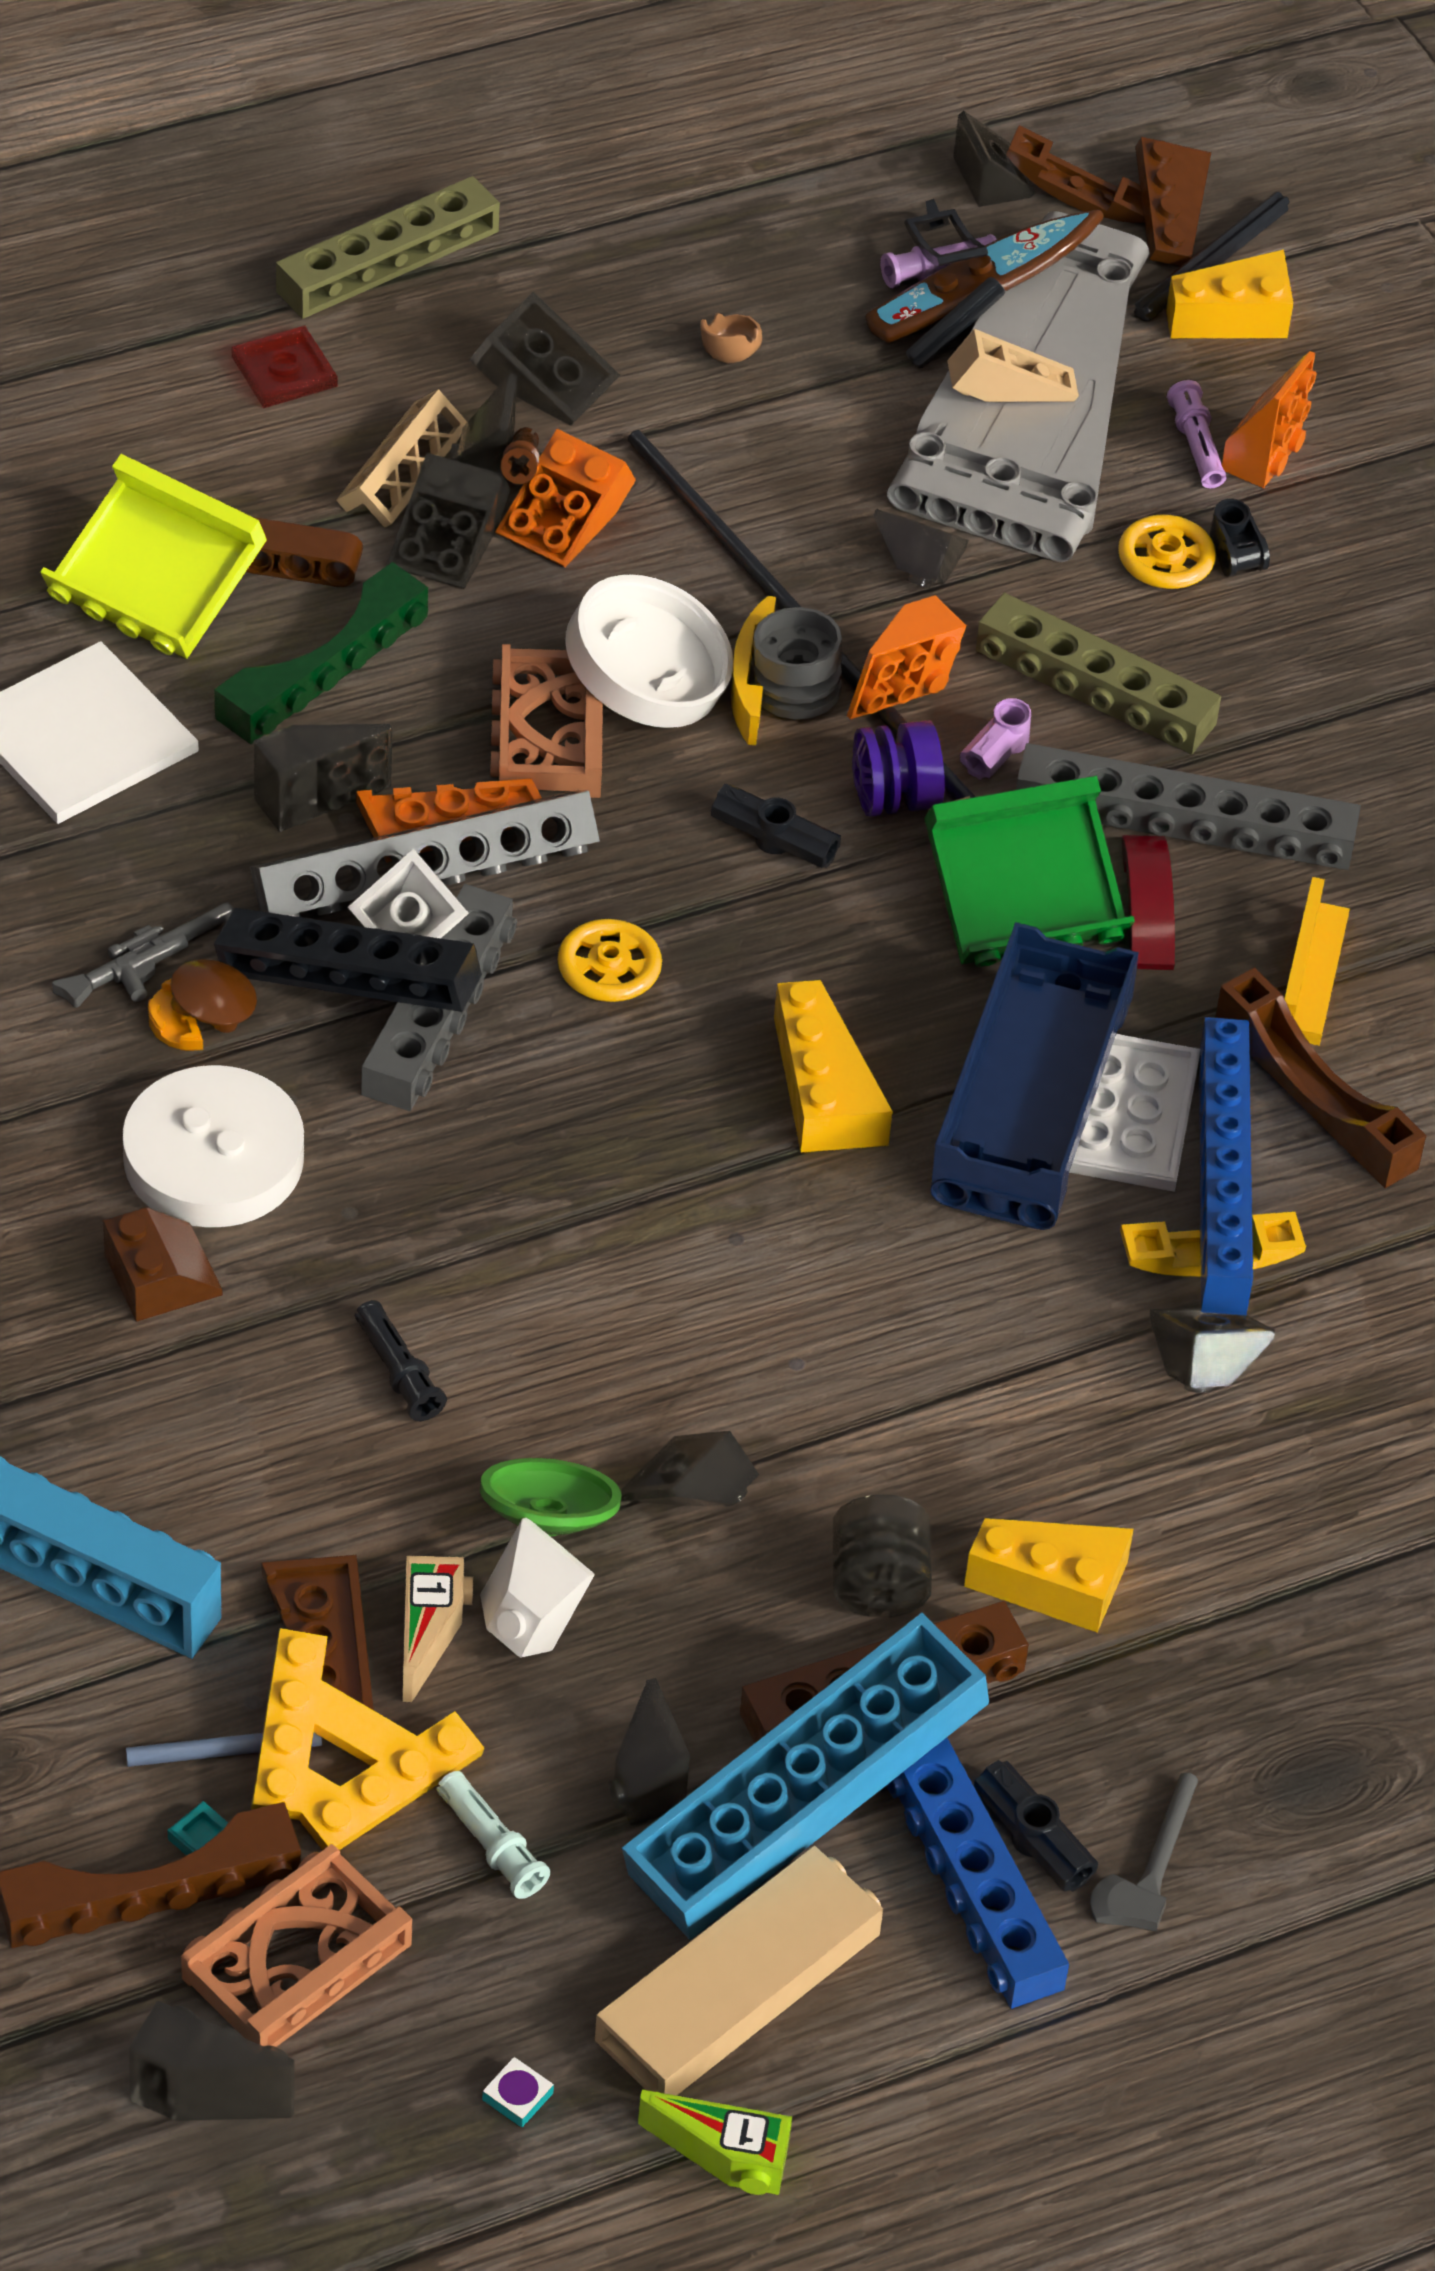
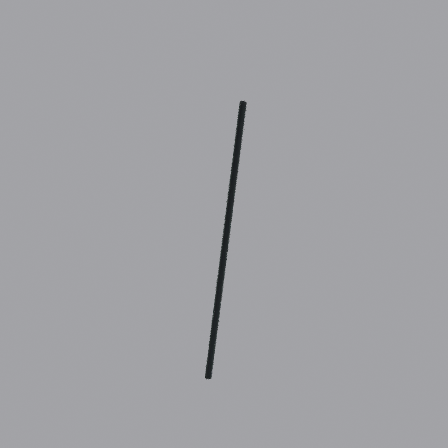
M640 430L633 431L628 437V442L769 596L776 597V604L781 609L801 607ZM842 651L840 663L842 676L856 690L861 671ZM893 706L876 712L896 735L900 723H907ZM943 762L945 789L955 800L968 796L974 798L975 795Z

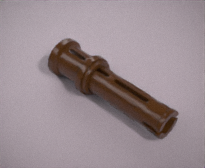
M529 427L520 428L515 432L513 441L506 446L503 458L501 459L503 476L514 484L529 482L537 472L540 458L537 449L539 437L536 431L534 434H531L532 429Z

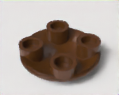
M207 959L189 961L181 965L174 972L171 979V992L173 995L171 1006L173 1010L180 1015H190L201 1022L211 1024L220 1032L230 1033L235 1031L238 1023L248 1019L255 1010L257 996L252 983L239 970L223 962Z

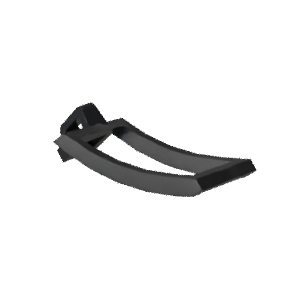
M934 199L926 201L927 215L909 218L904 222L916 246L920 248L926 259L937 267L988 255L987 247L970 234L956 210L939 211ZM950 218L957 233L970 249L940 255L927 244L915 225L924 224L926 231L950 225L948 220Z

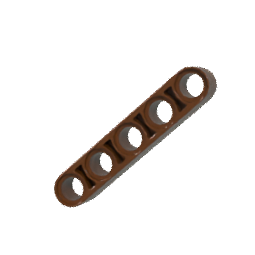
M253 517L259 520L267 541L246 573L334 587H345L354 582L363 551L361 540L354 534Z

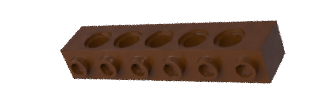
M1005 1600L934 1623L986 1675L987 1684L995 1681L1005 1682L1011 1680L1019 1673L1025 1671L1029 1644ZM887 1639L742 1686L740 1715L754 1743Z

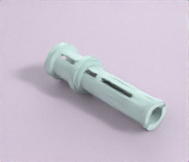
M453 1771L444 1776L439 1782L440 1786L436 1789L437 1793L450 1805L459 1819L486 1850L485 1855L488 1865L494 1870H500L510 1882L511 1893L516 1898L523 1899L539 1891L549 1879L550 1869L544 1862L537 1861L527 1850L526 1839L520 1833L509 1831L461 1771Z

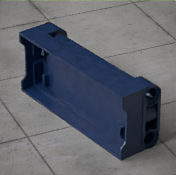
M1015 922L935 1144L930 1190L931 1195L936 1201L947 1207L1034 1229L1045 1230L1055 1226L1067 1192L1069 1172L1117 1030L1124 1024L1133 997L1139 952L1119 947L1104 952L1048 938L1037 927Z

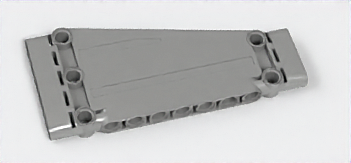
M1057 211L1049 212L1044 216L1042 222L1069 214ZM1099 224L1073 251L1036 276L1005 291L1004 296L978 318L973 329L1073 368L1079 397L1074 402H985L970 395H963L953 389L948 371L925 410L918 425L916 435L910 439L908 455L888 488L887 497L894 507L901 511L1053 561L1065 562L1072 558L1083 536L1093 529L1129 290L1149 255V248L1141 238Z

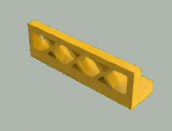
M1312 877L1284 999L1308 1042L1320 1046L1350 908L1321 903L1325 879Z

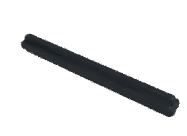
M1274 192L1136 301V309L1134 310L1136 317H1141L1143 321L1153 319L1167 307L1171 276L1222 264L1285 214L1289 209V198L1283 196L1280 192Z

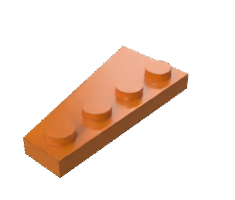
M532 778L477 782L475 788L460 789L454 787L453 784L436 785V791L412 793L411 787L393 788V794L372 796V790L356 791V803L373 837L542 798ZM468 836L462 842L472 840V838ZM426 846L420 851V853L431 851L432 849L429 846ZM384 856L386 862L392 861L389 856Z

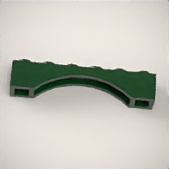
M391 562L363 582L362 595L355 614L344 629L329 642L311 653L290 661L268 666L243 668L215 688V719L250 745L263 735L272 733L281 722L292 714L302 711L310 701L324 691L331 690L339 680L350 672L360 669L368 659L383 648H389L397 638L412 627L419 626L428 617V587Z

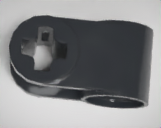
M1224 499L1216 504L1209 536L1215 545L1216 555L1224 575L1231 577L1236 575L1237 571L1257 568L1259 571L1268 569L1270 564L1268 544L1260 533L1250 508L1244 502L1237 499Z

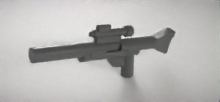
M226 902L161 936L162 926H154L152 928L150 925H147L133 932L135 937L121 944L116 943L108 947V955L114 960L85 975L81 974L54 980L52 982L53 993L65 998L73 1007L77 1008L90 995L92 990L114 980L116 983H123L134 1002L142 1001L148 993L143 983L155 975V964L187 948L188 941L227 922L234 909L230 903Z

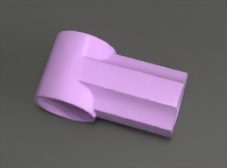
M1016 698L1004 699L996 704L993 718L960 754V762L964 764L969 774L980 780L984 777L990 778L1012 754L1020 753L1025 749L1026 743H1029L1031 709L1029 705Z

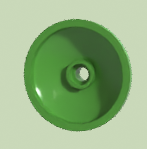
M522 1458L504 1461L488 1468L481 1476L480 1482L481 1496L493 1511L517 1526L522 1518H528L550 1537L577 1533L601 1525L618 1512L621 1504V1490L612 1479L587 1466L563 1460Z

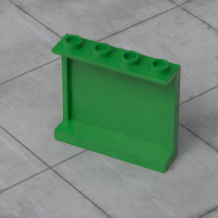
M1097 776L932 805L924 820L961 965L975 962L976 967H987L1000 962L1015 922L1037 927L1048 938L1083 946V942L1098 940L1099 944H1110L1120 941L1135 923L1134 916L1125 917L1095 802L1101 793Z

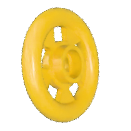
M1152 515L1137 520L1123 532L1118 545L1120 560L1133 577L1147 585L1164 589L1185 588L1200 582L1211 572L1216 560L1215 545L1208 533L1196 523L1174 515ZM1163 531V532H1160V533L1156 534V535L1153 537V539H1151L1150 536H1149V534H1148V533H1151V532ZM1186 536L1195 544L1186 547L1182 537ZM1135 548H1147V557L1136 556ZM1187 558L1197 562L1190 569L1183 566ZM1153 566L1171 570L1170 572L1157 571L1153 569Z
M617 919L593 920L576 927L562 941L557 958L560 973L571 988L585 997L604 1002L625 1001L643 994L656 982L662 967L661 952L655 940L645 930L635 924ZM602 936H614V937H619V938H620V942H619V943H618V942H615V941H603V942H602V941H600V937H602ZM580 946L591 948L588 958L576 955ZM639 948L644 958L632 960L629 950ZM591 969L602 978L595 982L585 977L584 974ZM628 971L636 977L625 983H621L618 980V977Z

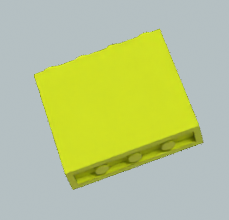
M120 454L112 466L117 481L55 572L43 567L41 574L48 587L47 592L58 602L63 604L72 602L80 606L88 616L97 621H103L105 618L115 623L121 632L131 638H137L139 635L149 640L157 650L166 655L176 653L188 659L267 539L258 519Z

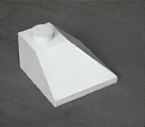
M414 849L348 906L364 927L440 939L469 914Z
M522 1518L480 1594L486 1629L520 1658L552 1651L595 1574L528 1518Z

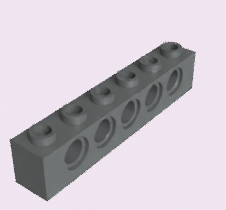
M468 884L463 885L456 899L469 914L441 939L474 943L482 976L463 1012L398 1002L362 1065V1096L411 1112L418 1097H425L432 1084L434 1068L436 1065L442 1066L446 1061L450 1049V1039L453 1034L459 1035L463 1030L467 1018V1008L470 1003L476 1004L479 1001L487 972L493 974L497 968L501 954L500 948L504 942L509 944L513 939L517 927V919L512 917L513 899Z

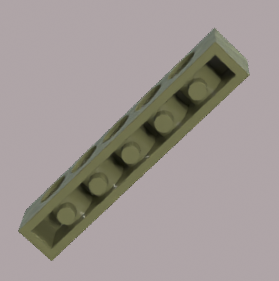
M471 176L277 261L276 292L302 319L498 233L500 202L474 176Z
M1005 592L979 621L976 643L977 652L1191 755L1217 724L1221 695Z

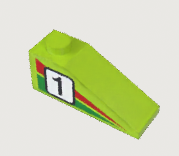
M642 2089L638 2124L728 2186L741 2188L743 2191L754 2195L765 2193L779 2195L790 2140L792 2116Z

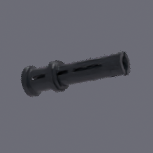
M377 1300L363 1303L357 1308L358 1313H355L354 1317L368 1336L369 1341L381 1360L387 1366L390 1372L389 1382L393 1391L402 1394L408 1404L407 1412L414 1421L422 1422L435 1417L446 1405V1394L441 1388L435 1387L429 1378L430 1371L426 1363L418 1358H414L399 1332L386 1315L381 1303Z

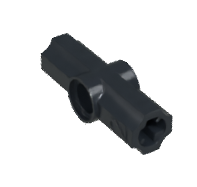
M725 783L718 791L711 808L712 817L756 837V844L759 849L769 854L788 852L820 868L824 867L827 869L833 862L836 852L840 847L841 835L796 815L795 806L787 799L772 797L764 800L734 785Z
M997 1760L985 1768L984 1772L975 1780L974 1788L984 1802L1012 1832V1843L1016 1850L1025 1856L1034 1857L1063 1891L1071 1890L1074 1892L1084 1886L1089 1878L1097 1872L1098 1861L1059 1819V1807L1056 1802L1048 1796L1037 1794L1008 1761L1001 1762ZM1029 1824H1036L1042 1827H1034Z

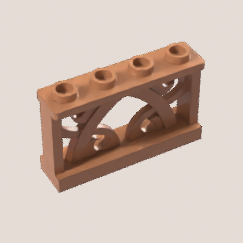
M502 644V659H493V684L501 685V690L492 691V715H500V721L492 720L491 746H499V752L491 751L490 777H499V781L532 778L538 790H587L590 792L591 798H600L603 703L590 693L580 681L571 666L567 650L513 649L511 644ZM516 674H527L529 683L524 685L518 684L514 677ZM531 674L542 675L546 681L540 684L538 678ZM511 694L519 699L509 708V696ZM565 694L566 700L570 697H578L580 701L574 704L567 703L561 695ZM552 699L553 704L560 712L569 717L584 720V722H574L563 726L549 740L532 728L524 718L539 705ZM509 729L517 738L508 743ZM567 737H574L580 741L578 744H570L566 740L565 746L560 745ZM518 753L528 755L525 759V764H515L512 760L514 755ZM539 755L545 758L539 765L530 764L536 761Z
M330 1844L320 1853L313 1852L305 1857L298 1866V1869L282 1881L277 1879L267 1885L260 1897L248 1906L233 1910L224 1919L222 1925L206 1937L199 1936L191 1941L181 1956L182 1980L188 1986H192L247 2040V2047L261 2059L412 1945V1918L400 1906L395 1908L340 1854V1850L334 1844ZM336 1883L346 1891L347 1899L343 1907L337 1911L332 1910L334 1896L331 1889L329 1895L324 1899H316L313 1895L327 1884ZM357 1903L377 1923L372 1925L358 1917L352 1916ZM288 1928L323 1930L318 1942V1958L321 1965L313 1971L298 1965H279L267 1970V1950L274 1930ZM338 1933L340 1935L336 1939V1944L344 1943L346 1946L337 1953H334L328 1946L334 1935ZM231 1956L236 1958L238 1962L233 1967L225 1968V1973L235 1977L244 1976L249 1973L250 1978L237 1983H226L219 1981L212 1974L211 1970ZM292 1978L297 1983L284 1991L281 1989L283 1980L279 1979ZM276 1980H279V1981L273 1983V1984L270 1986V1983H271V1982L276 1981ZM252 1991L259 2011L253 2015L236 1996Z

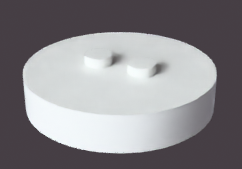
M618 575L598 582L585 594L567 626L566 650L571 666L580 681L605 706L635 722L664 728L681 727L695 723L712 710L732 677L733 653L731 645L717 619L693 596L670 583L642 575Z
M221 1065L183 1069L154 1082L137 1097L129 1109L123 1127L125 1173L137 1196L155 1211L189 1222L192 1226L227 1227L243 1224L274 1210L291 1194L297 1185L304 1163L303 1122L291 1098L279 1086L259 1074L241 1068Z

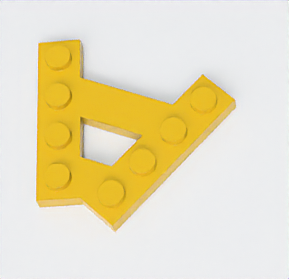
M280 1628L251 1810L285 1802L290 1819L299 1820L322 1850L330 1844H334L340 1850L437 1786L447 1774L453 1771H460L482 1756L484 1746L456 1711L416 1736L321 1680L328 1636ZM313 1732L371 1767L342 1786H338L309 1769Z

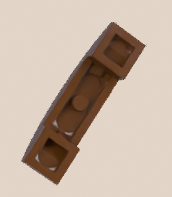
M1020 125L1017 127L1006 155L1034 184L1060 201L1084 212L1100 210L1104 218L1130 223H1145L1139 184L1122 177L1118 186H1115L1050 154L1053 141Z

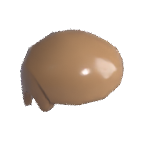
M716 313L711 324L708 325L704 319L700 321L703 347L710 356L719 362L727 364L741 362L749 358L761 346L762 330L760 324L751 316L740 314L723 316L720 313Z

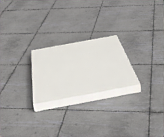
M101 641L0 692V764L57 824L199 751L198 740Z
M1116 1034L1069 1173L1175 1192L1201 1049Z

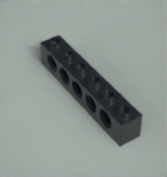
M234 908L214 943L219 962L234 967L248 979L463 1012L482 976L474 943Z

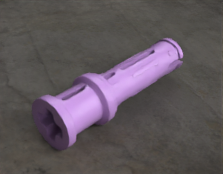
M992 234L976 238L983 245L997 240ZM964 242L937 247L933 250L943 255L970 248ZM914 246L911 252L899 255H894L891 252L884 253L881 257L880 266L886 285L889 288H895L902 281L915 278L921 281L949 264L935 266L926 259L918 246Z
M1180 381L1170 387L1166 396L1169 405L1176 411V426L1187 437L1202 485L1205 488L1219 487L1226 481V473L1223 470L1208 427L1211 415L1208 408L1202 404V389L1196 381ZM1185 392H1187L1188 395H1189V396H1188V400H1186V397H1185V394H1184Z

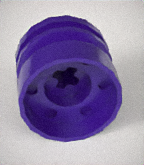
M931 720L900 723L897 730L896 743L892 732L886 725L877 726L875 734L870 727L856 729L853 741L852 770L860 804L866 816L880 815L883 808L888 814L897 813L900 807L901 793L909 811L927 810L932 805L943 803L945 790L943 756L939 737Z

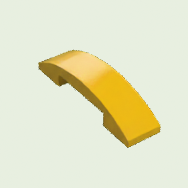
M767 596L750 613L740 630L734 650L731 705L737 727L748 745H756L763 693V686L748 684L752 654H754V632L760 621L767 615L775 612L776 597Z
M1296 1212L1252 1215L1253 1269L1276 1264L1305 1252L1306 1245ZM1165 1221L1121 1225L1120 1233L1130 1266L1164 1275L1201 1276L1200 1230L1168 1232Z

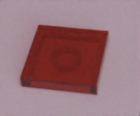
M306 326L232 347V359L263 408L338 387V376Z

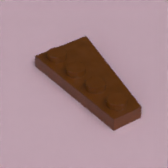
M1141 137L1135 146L1149 259L1182 266L1192 257L1212 152Z
M357 1555L261 1562L263 1578L284 1628L328 1636L321 1680L374 1711Z

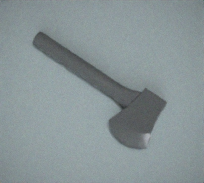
M1187 1772L1180 1774L1145 1871L1138 1883L1135 1885L1126 1879L1111 1874L1096 1885L1092 1891L1090 1908L1095 1922L1131 1926L1157 1932L1167 1900L1166 1897L1161 1896L1162 1878L1198 1783L1195 1775Z

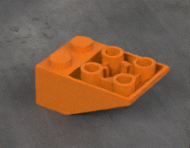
M1309 351L1262 393L1227 438L1222 460V467L1225 472L1265 488L1274 475H1281L1291 452L1297 453L1300 450L1306 437V431L1302 429L1303 422L1311 408V401L1307 400L1308 393L1312 389L1317 376V372L1313 370L1314 352Z
M556 429L539 458L534 478L523 484L495 532L565 568L616 515L636 479L625 461Z
M936 595L905 604L869 650L847 717L851 720L866 714H873L879 710L900 703L904 704L910 700L944 690L949 681V673L954 659L960 650V643L967 625Z

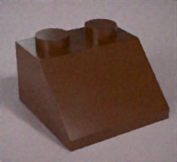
M147 1207L103 1220L104 1255L136 1322L223 1295L219 1281L189 1222Z

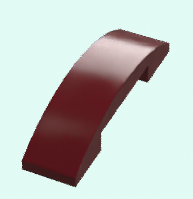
M1122 835L1124 872L1127 873L1129 914L1134 916L1135 923L1129 930V950L1139 952L1137 969L1174 970V894L1167 840L1165 836Z

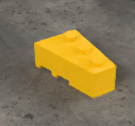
M1284 249L1171 276L1166 308L1170 339L1288 338L1293 298Z
M985 1518L969 1552L964 1587L1098 1633L1128 1563L1134 1529Z

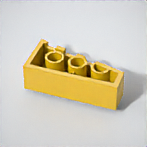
M821 980L777 983L774 1021L801 1153L889 1146L893 1111Z

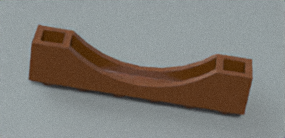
M1255 967L1221 985L1215 1018L1249 1020L1250 1056L1384 1188L1391 1186L1419 1169L1426 1134L1398 1107L1384 1105L1371 1100L1351 1088L1338 1077L1308 1042L1292 1016L1283 995Z
M281 1802L237 1813L227 1826L203 1847L177 1861L150 1870L125 1874H94L66 1869L46 1861H41L0 1871V1910L12 1948L24 1945L38 1946L52 1938L72 1933L86 1934L100 1926L121 1921L134 1922L149 1914L169 1909L182 1910L191 1907L197 1902L217 1897L230 1898L239 1895L245 1890L269 1885L277 1879L282 1881L298 1869L301 1863V1849L286 1804Z

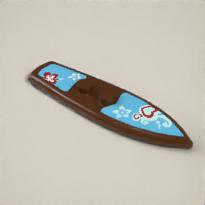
M1100 210L1070 214L1023 228L985 245L988 250L987 256L951 263L869 311L865 316L867 326L876 337L890 343L938 323L989 277L996 279L1004 290L1008 291L1041 273L1073 251L1094 231L1103 220L1104 215Z

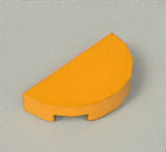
M171 979L162 983V989L148 1002L149 1027L156 1038L169 1047L184 1051L203 1050V1039L196 1019L190 1015H180L173 1010L171 1006L173 997Z

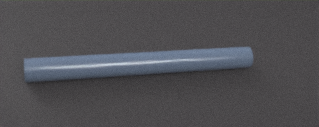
M313 1732L311 1747L322 1746V1737ZM263 1733L126 1747L127 1767L260 1753Z

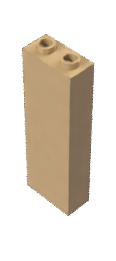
M814 1845L600 2011L596 2017L595 2041L645 2090L677 2096L880 1935L883 1908L873 1892L859 1887L847 1876L844 1867L837 1859L827 1857Z

